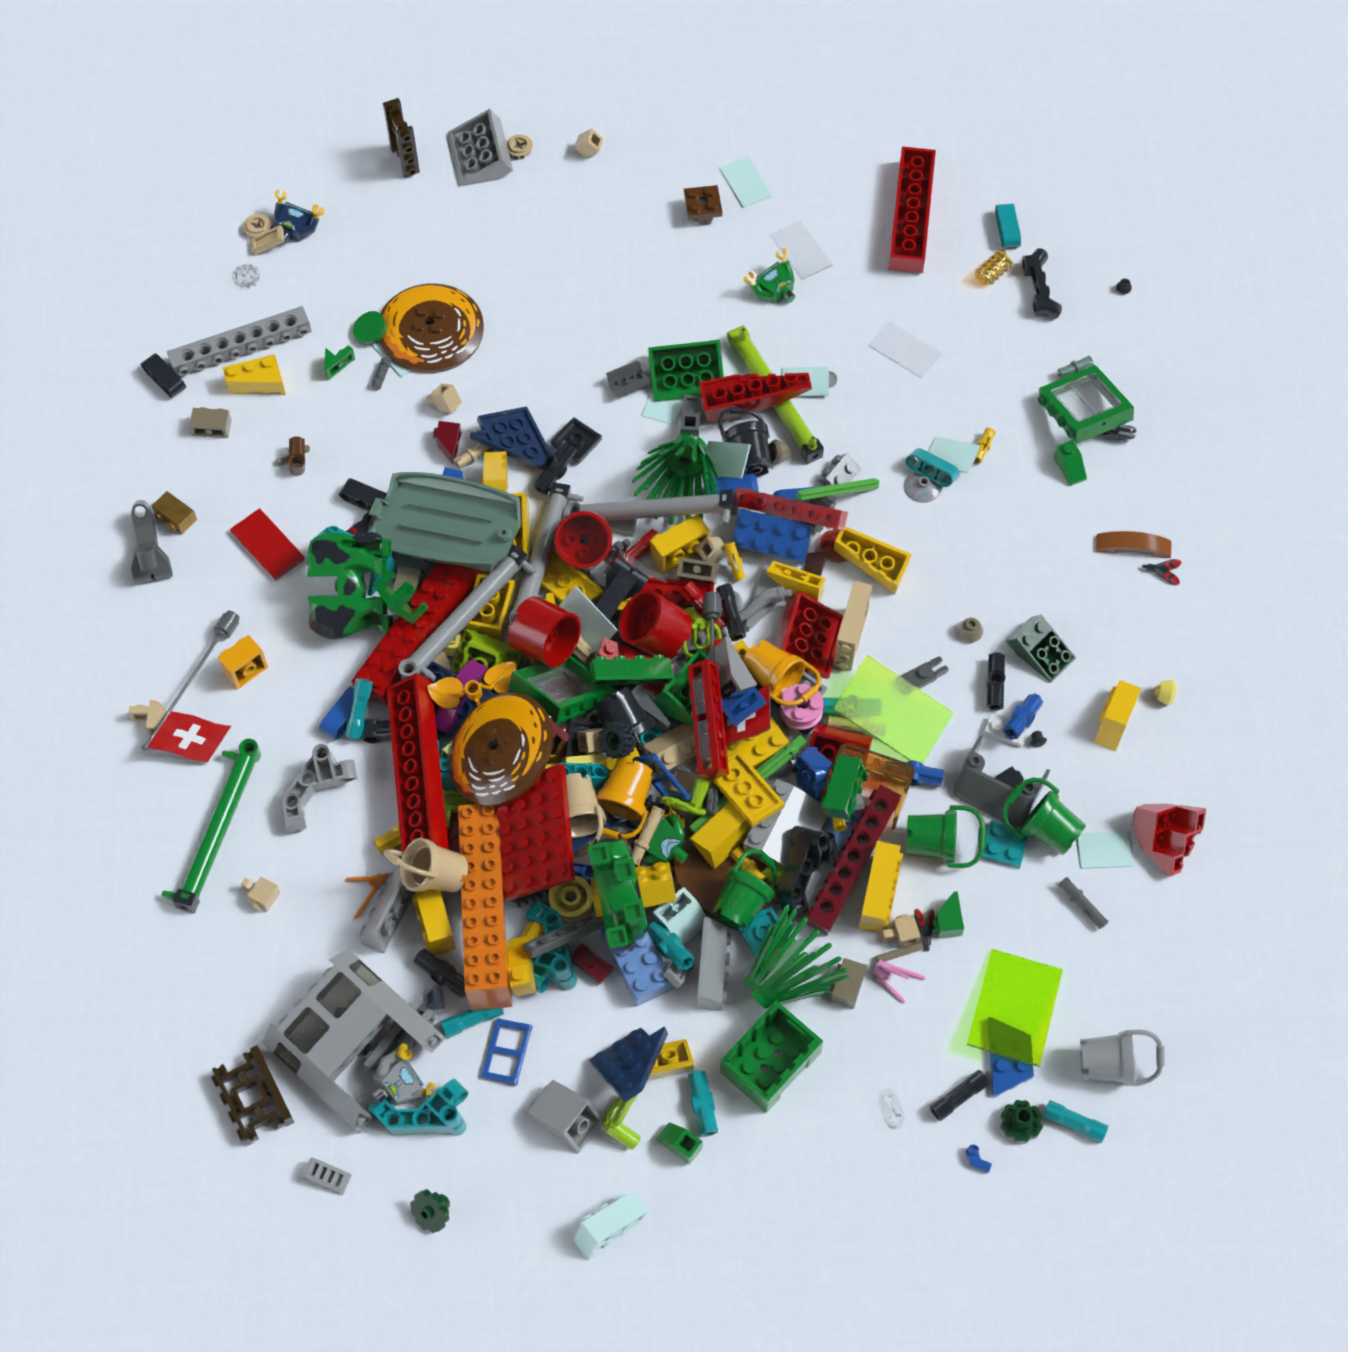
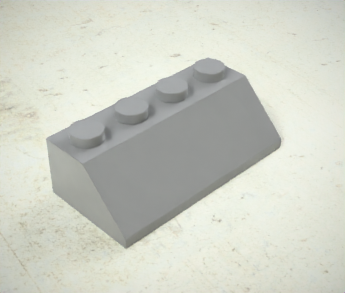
M704 917L697 1009L722 1011V1004H726L727 992L723 991V986L728 984L729 972H725V965H729L730 953L726 952V946H731V933H727L728 926L708 917Z

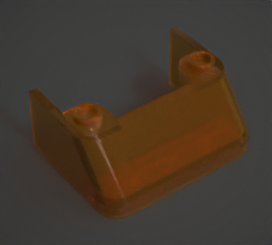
M851 743L842 744L834 762L837 761L838 755L861 758L869 776L867 781H863V786L878 790L881 784L902 795L894 810L895 815L891 829L895 830L915 771L913 766ZM832 767L823 787L821 802L827 793V782L833 774Z

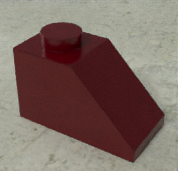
M439 421L437 428H434L433 438H436L438 448L454 464L453 459L457 458L462 434L460 423Z

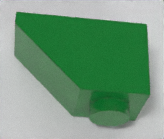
M1071 440L1057 445L1053 458L1069 485L1072 486L1087 480L1082 454L1075 442Z
M954 891L937 912L935 920L932 921L933 931L937 932L938 939L963 935L964 924L958 891Z

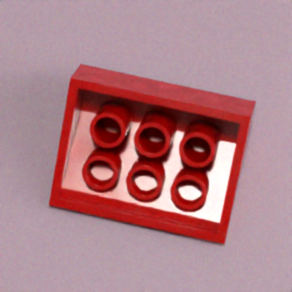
M798 591L787 600L774 646L790 655L799 656L820 673L821 678L828 679L834 663L836 642L843 615ZM805 667L804 672H806L808 675L815 676L809 669Z

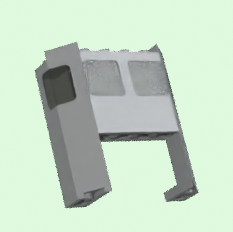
M346 949L329 959L334 966L328 968L323 973V978L309 988L308 994L295 1003L292 1012L280 1020L278 1027L270 1023L262 1043L355 1131L361 1133L374 1119V1116L361 1107L335 1082L337 1077L391 1018L430 1053L436 1050L445 1037L349 949Z

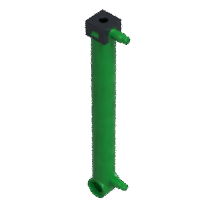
M247 738L241 741L239 753L222 751V756L235 760L205 833L181 889L178 888L176 893L163 890L161 894L163 897L173 900L177 909L194 914L197 910L203 886L255 763L261 758L260 748L254 739ZM254 749L253 752L246 753L248 750Z

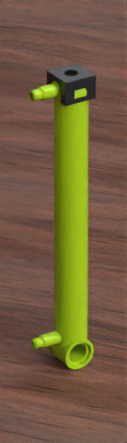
M744 325L726 333L729 344L737 350L751 374H757L758 376L772 374V371L750 339L749 332ZM788 400L773 406L800 448L801 456L806 464L823 458V445L818 438L816 439L812 435L792 402Z

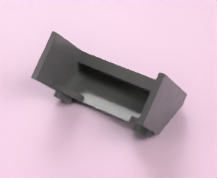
M979 735L957 777L953 793L958 799L1003 821L1002 811L1006 803L1005 800L1014 788L982 772L985 760L978 754L983 736ZM1047 769L1042 778L1047 780L1051 770ZM1035 782L1027 784L1014 803L1009 806L1007 817L1012 826L1019 827L1023 825L1043 790L1044 784H1037Z

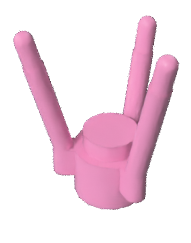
M883 960L878 962L873 972L874 975L878 976L876 981L882 983L902 1003H905L906 1000L885 979L890 980L893 974L905 979H909V976L922 980L926 979L923 975L894 966Z

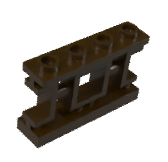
M399 98L383 102L382 105L390 150L392 153L396 152L397 157H400L403 176L408 177L420 172L413 127L408 126L406 121L404 122Z
M258 1045L250 1048V1052L243 1053L247 1063L229 1072L225 1065L221 1064L217 1069L216 1067L212 1068L214 1075L211 1076L215 1087L220 1086L222 1090L219 1096L224 1106L228 1104L231 1109L227 1113L232 1123L237 1122L239 1126L236 1132L241 1142L245 1140L248 1146L252 1144V1141L259 1140L255 1130L272 1121H275L278 1129L282 1128L285 1124L289 1126L295 1123ZM253 1059H255L265 1080L263 1082L260 1081L258 1075L249 1080L245 1075L246 1072L254 1068L251 1062ZM223 1074L227 1081L237 1077L240 1082L239 1085L231 1088L234 1095L232 1098L221 1078ZM258 1085L264 1099L245 1108L239 1093ZM269 1095H272L282 1115L279 1119L275 1111L266 1116L264 1115L262 1108L271 1104L268 1098ZM241 1110L244 1117L254 1113L257 1118L256 1121L248 1124L251 1131L249 1134H247L237 1112Z

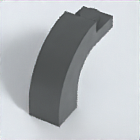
M683 395L680 434L690 433L692 434L691 437H699L702 395Z

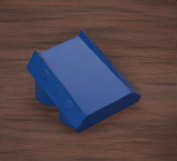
M807 747L801 755L796 756V765L799 768L798 772H796L797 785L809 796L820 802L833 761H829L817 750L818 747Z

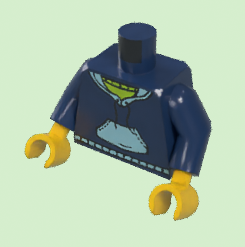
M277 189L275 197L278 199V202L275 203L274 224L276 227L279 225L283 227V244H286L289 239L298 242L304 237L313 234L319 223V216L325 213L324 208L320 207L317 212L319 205L314 204L311 212L289 202L283 203L287 199V193L283 191L282 197H279L280 190Z

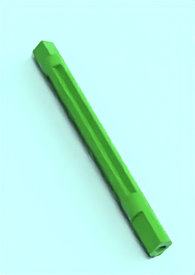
M799 735L756 771L766 780L807 745V741ZM726 796L718 801L717 812L729 802ZM707 813L701 815L688 826L689 830L694 834L714 815H708Z

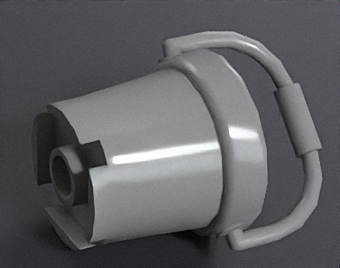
M1148 1030L1120 1031L1117 1035L1080 1039L1083 1080L1118 1081L1124 1085H1141L1157 1079L1162 1073V1068L1165 1066V1047L1162 1046L1160 1038ZM1132 1035H1147L1153 1038L1157 1044L1156 1065L1158 1067L1156 1072L1148 1078L1136 1079Z

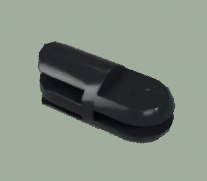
M1123 424L1097 436L1113 439H1134L1136 435L1133 433H1136L1137 429Z

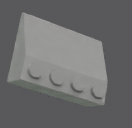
M490 108L448 132L461 186L500 179L513 171L501 119Z
M776 779L772 789L785 803V808L751 828L743 844L744 852L749 849L763 850L774 861L776 868L784 871L792 849L789 836L791 829L799 825L821 832L828 816H826L820 802L797 787ZM757 854L749 855V857L763 862Z
M396 867L394 873H390L388 876V885L385 890L380 892L376 908L373 907L371 909L367 925H363L360 931L363 945L385 953L412 900V895L415 894V891L408 890L403 885L400 867Z

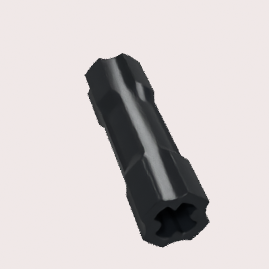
M725 583L718 586L716 592L722 598V610L731 641H738L746 637V632L739 615L733 587L731 584Z
M978 1069L967 1077L963 1083L930 1105L932 1114L941 1122L969 1098L986 1088L990 1083L988 1078Z

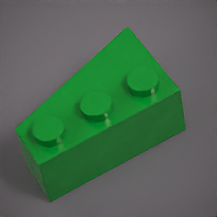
M838 755L837 761L832 766L833 774L827 782V793L822 798L821 807L828 817L849 820L857 803V800H855L857 793H862L863 788L861 785L863 781L868 780L869 776L861 758Z

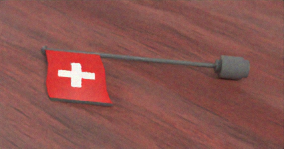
M710 591L706 592L702 599V616L707 621H710V660L714 662V621H717L722 616V598L718 592ZM770 684L757 690L767 703L736 727L723 711L726 747L733 743L758 736L771 728Z
M227 610L226 613L221 615L213 627L217 637L145 745L141 746L143 751L150 749L168 752L190 761L209 762L232 725L217 724L194 715L174 712L172 710L219 639L231 637L239 625L240 617L238 614Z

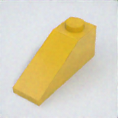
M773 561L766 571V574L780 586H784L785 590L791 589L792 595L801 591L818 602L823 596L826 581L824 577Z
M528 935L508 940L510 988L516 997L536 993L532 957L525 953L522 947L524 943L530 941Z

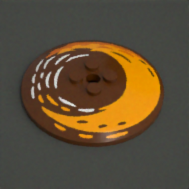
M427 283L409 287L392 297L381 311L388 327L386 334L379 340L380 345L393 362L411 371L437 373L453 369L467 361L476 352L483 338L484 321L480 308L468 294L449 285ZM430 320L435 322L432 325L426 324Z
M513 692L493 696L474 708L460 725L450 751V774L458 792L470 802L485 807L505 805L525 794L543 773L551 754L553 731L546 710L533 698L525 694ZM498 742L497 748L493 750V745Z

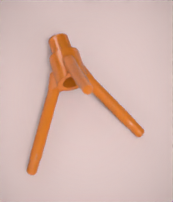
M388 872L369 877L346 878V881H368L372 888L354 916L355 919H358L376 891L387 881L390 875Z

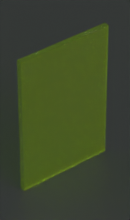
M866 655L833 708L834 711L907 760L919 761L921 763H924L929 756V753L954 713L869 655Z
M992 949L967 1046L1040 1067L1063 969Z

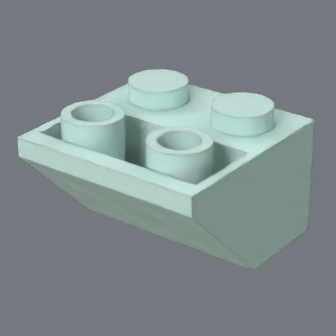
M683 887L676 893L677 901L664 903L653 912V921L660 922L670 933L674 932L680 938L683 946H685L703 931V920L707 916L697 900Z

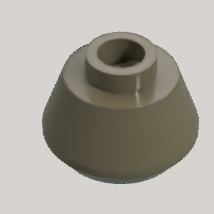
M772 440L769 443L773 464L777 465L786 461L790 455V449L787 444L779 440Z
M969 617L959 623L957 633L966 642H976L983 635V627L976 618Z

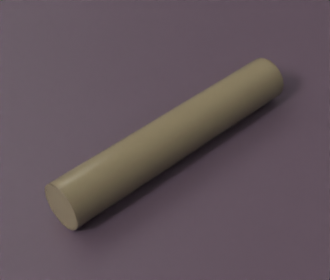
M921 942L877 955V963L880 960L885 962L923 950V945Z

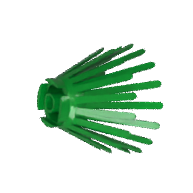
M685 433L680 434L673 441L659 445V447L647 452V454H652L659 451L641 461V465L636 470L642 469L651 462L653 463L634 477L632 483L638 481L661 462L663 463L634 492V497L638 496L643 490H647L662 473L663 475L645 500L658 499L667 484L668 486L662 498H668V496L673 498L675 495L676 497H681L682 492L683 497L692 496L694 480L695 496L702 495L701 474L706 495H710L708 480L712 494H716L718 488L713 474L717 480H719V477L707 453L706 443L698 436L695 439L691 437L692 434ZM698 514L703 520V514ZM670 516L668 522L670 525L674 524L676 516Z
M789 904L784 907L777 923L772 928L769 923L751 967L750 974L743 979L746 988L750 985L753 986L750 994L765 1009L769 1008L776 1000L780 1004L829 993V991H826L830 988L828 985L850 977L849 975L839 977L840 974L848 971V968H842L795 987L840 962L842 957L838 956L819 967L813 965L792 977L828 951L832 944L827 943L809 955L807 952L800 954L820 934V930H814L805 940L803 937H800L796 941L795 937L805 926L808 918L804 917L794 929V925L791 922L797 914V909H793L788 918Z

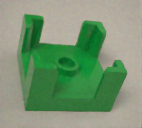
M389 570L374 587L391 611L413 624L428 609V606L422 602L412 611L407 602L415 592L414 586L406 581L396 591L391 589L386 584L395 576V573Z

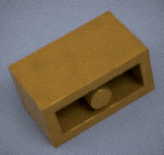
M168 491L151 505L154 517L160 522L164 521L173 532L177 531L181 535L197 520L194 510Z

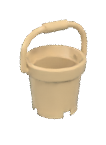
M581 773L566 775L571 837H584L595 832L597 834L592 841H589L577 850L576 853H573V858L583 857L588 853V846L592 845L595 839L599 841L603 826L607 820L604 810L598 803L590 776L586 775L587 779L582 778Z
M424 838L413 840L407 846L405 852L392 849L384 851L386 859L400 867L402 883L411 891L435 890L454 893L463 886L464 883L460 881L462 876H467L468 864L465 856L439 847L433 841Z

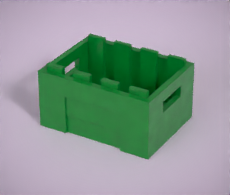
M776 1000L721 1059L720 1073L767 1113L780 1099L785 1089L821 1054L823 1040ZM779 1050L781 1051L782 1055L780 1057H776L774 1055V1051ZM762 1065H766L768 1067V1070L766 1072H762L760 1070V1067Z

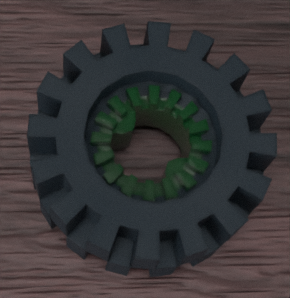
M620 721L603 726V730L599 732L602 737H598V741H601L602 744H599V748L603 747L601 752L606 753V757H611V759L629 756L635 750L632 748L636 746L633 740L637 739L636 736L633 737L632 734L635 732L630 730V725ZM619 737L620 740L618 744L615 741V738Z

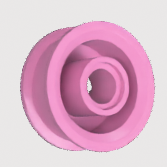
M807 684L793 685L785 690L781 699L784 701H796L812 686ZM818 691L805 703L795 706L781 705L780 715L782 720L789 727L797 730H807L814 727L822 718L824 704L822 695ZM802 705V706H805L806 708H804V709H803V708H798V706Z

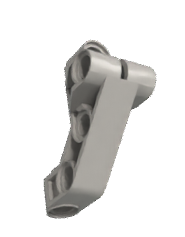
M318 744L313 748L311 758L282 799L284 822L288 833L307 828L304 807L315 791L343 785L358 779L354 760L348 759L337 762L329 747L325 744ZM307 778H313L311 783L304 784ZM292 800H297L295 806L288 807Z

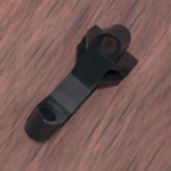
M618 556L606 573V591L596 604V607L610 620L620 603L639 593L650 577L637 568L633 569L631 564Z
M799 825L794 826L790 831L789 836L792 849L777 893L782 911L789 904L788 918L793 909H797V914L792 922L809 910L805 892L812 873L839 854L833 833H823Z

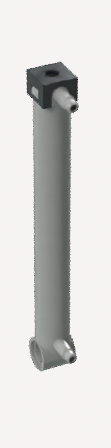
M552 482L549 500L529 559V564L537 571L535 574L525 571L514 609L509 615L510 624H513L518 614L516 611L518 606L527 598L537 597L555 542L556 530L561 523L565 506L569 503V500L583 502V496L571 493V485Z
M733 489L720 490V494L594 504H580L577 501H573L565 506L564 513L568 516L576 511L590 510L599 513L607 521L722 512V523L727 525L730 516L737 515L738 498Z
M514 544L511 546L507 557L487 575L408 659L400 662L398 669L401 680L415 673L422 674L432 681L436 679V676L427 669L431 662L518 571L521 573L525 569L532 574L536 573L537 570L529 564L526 552Z

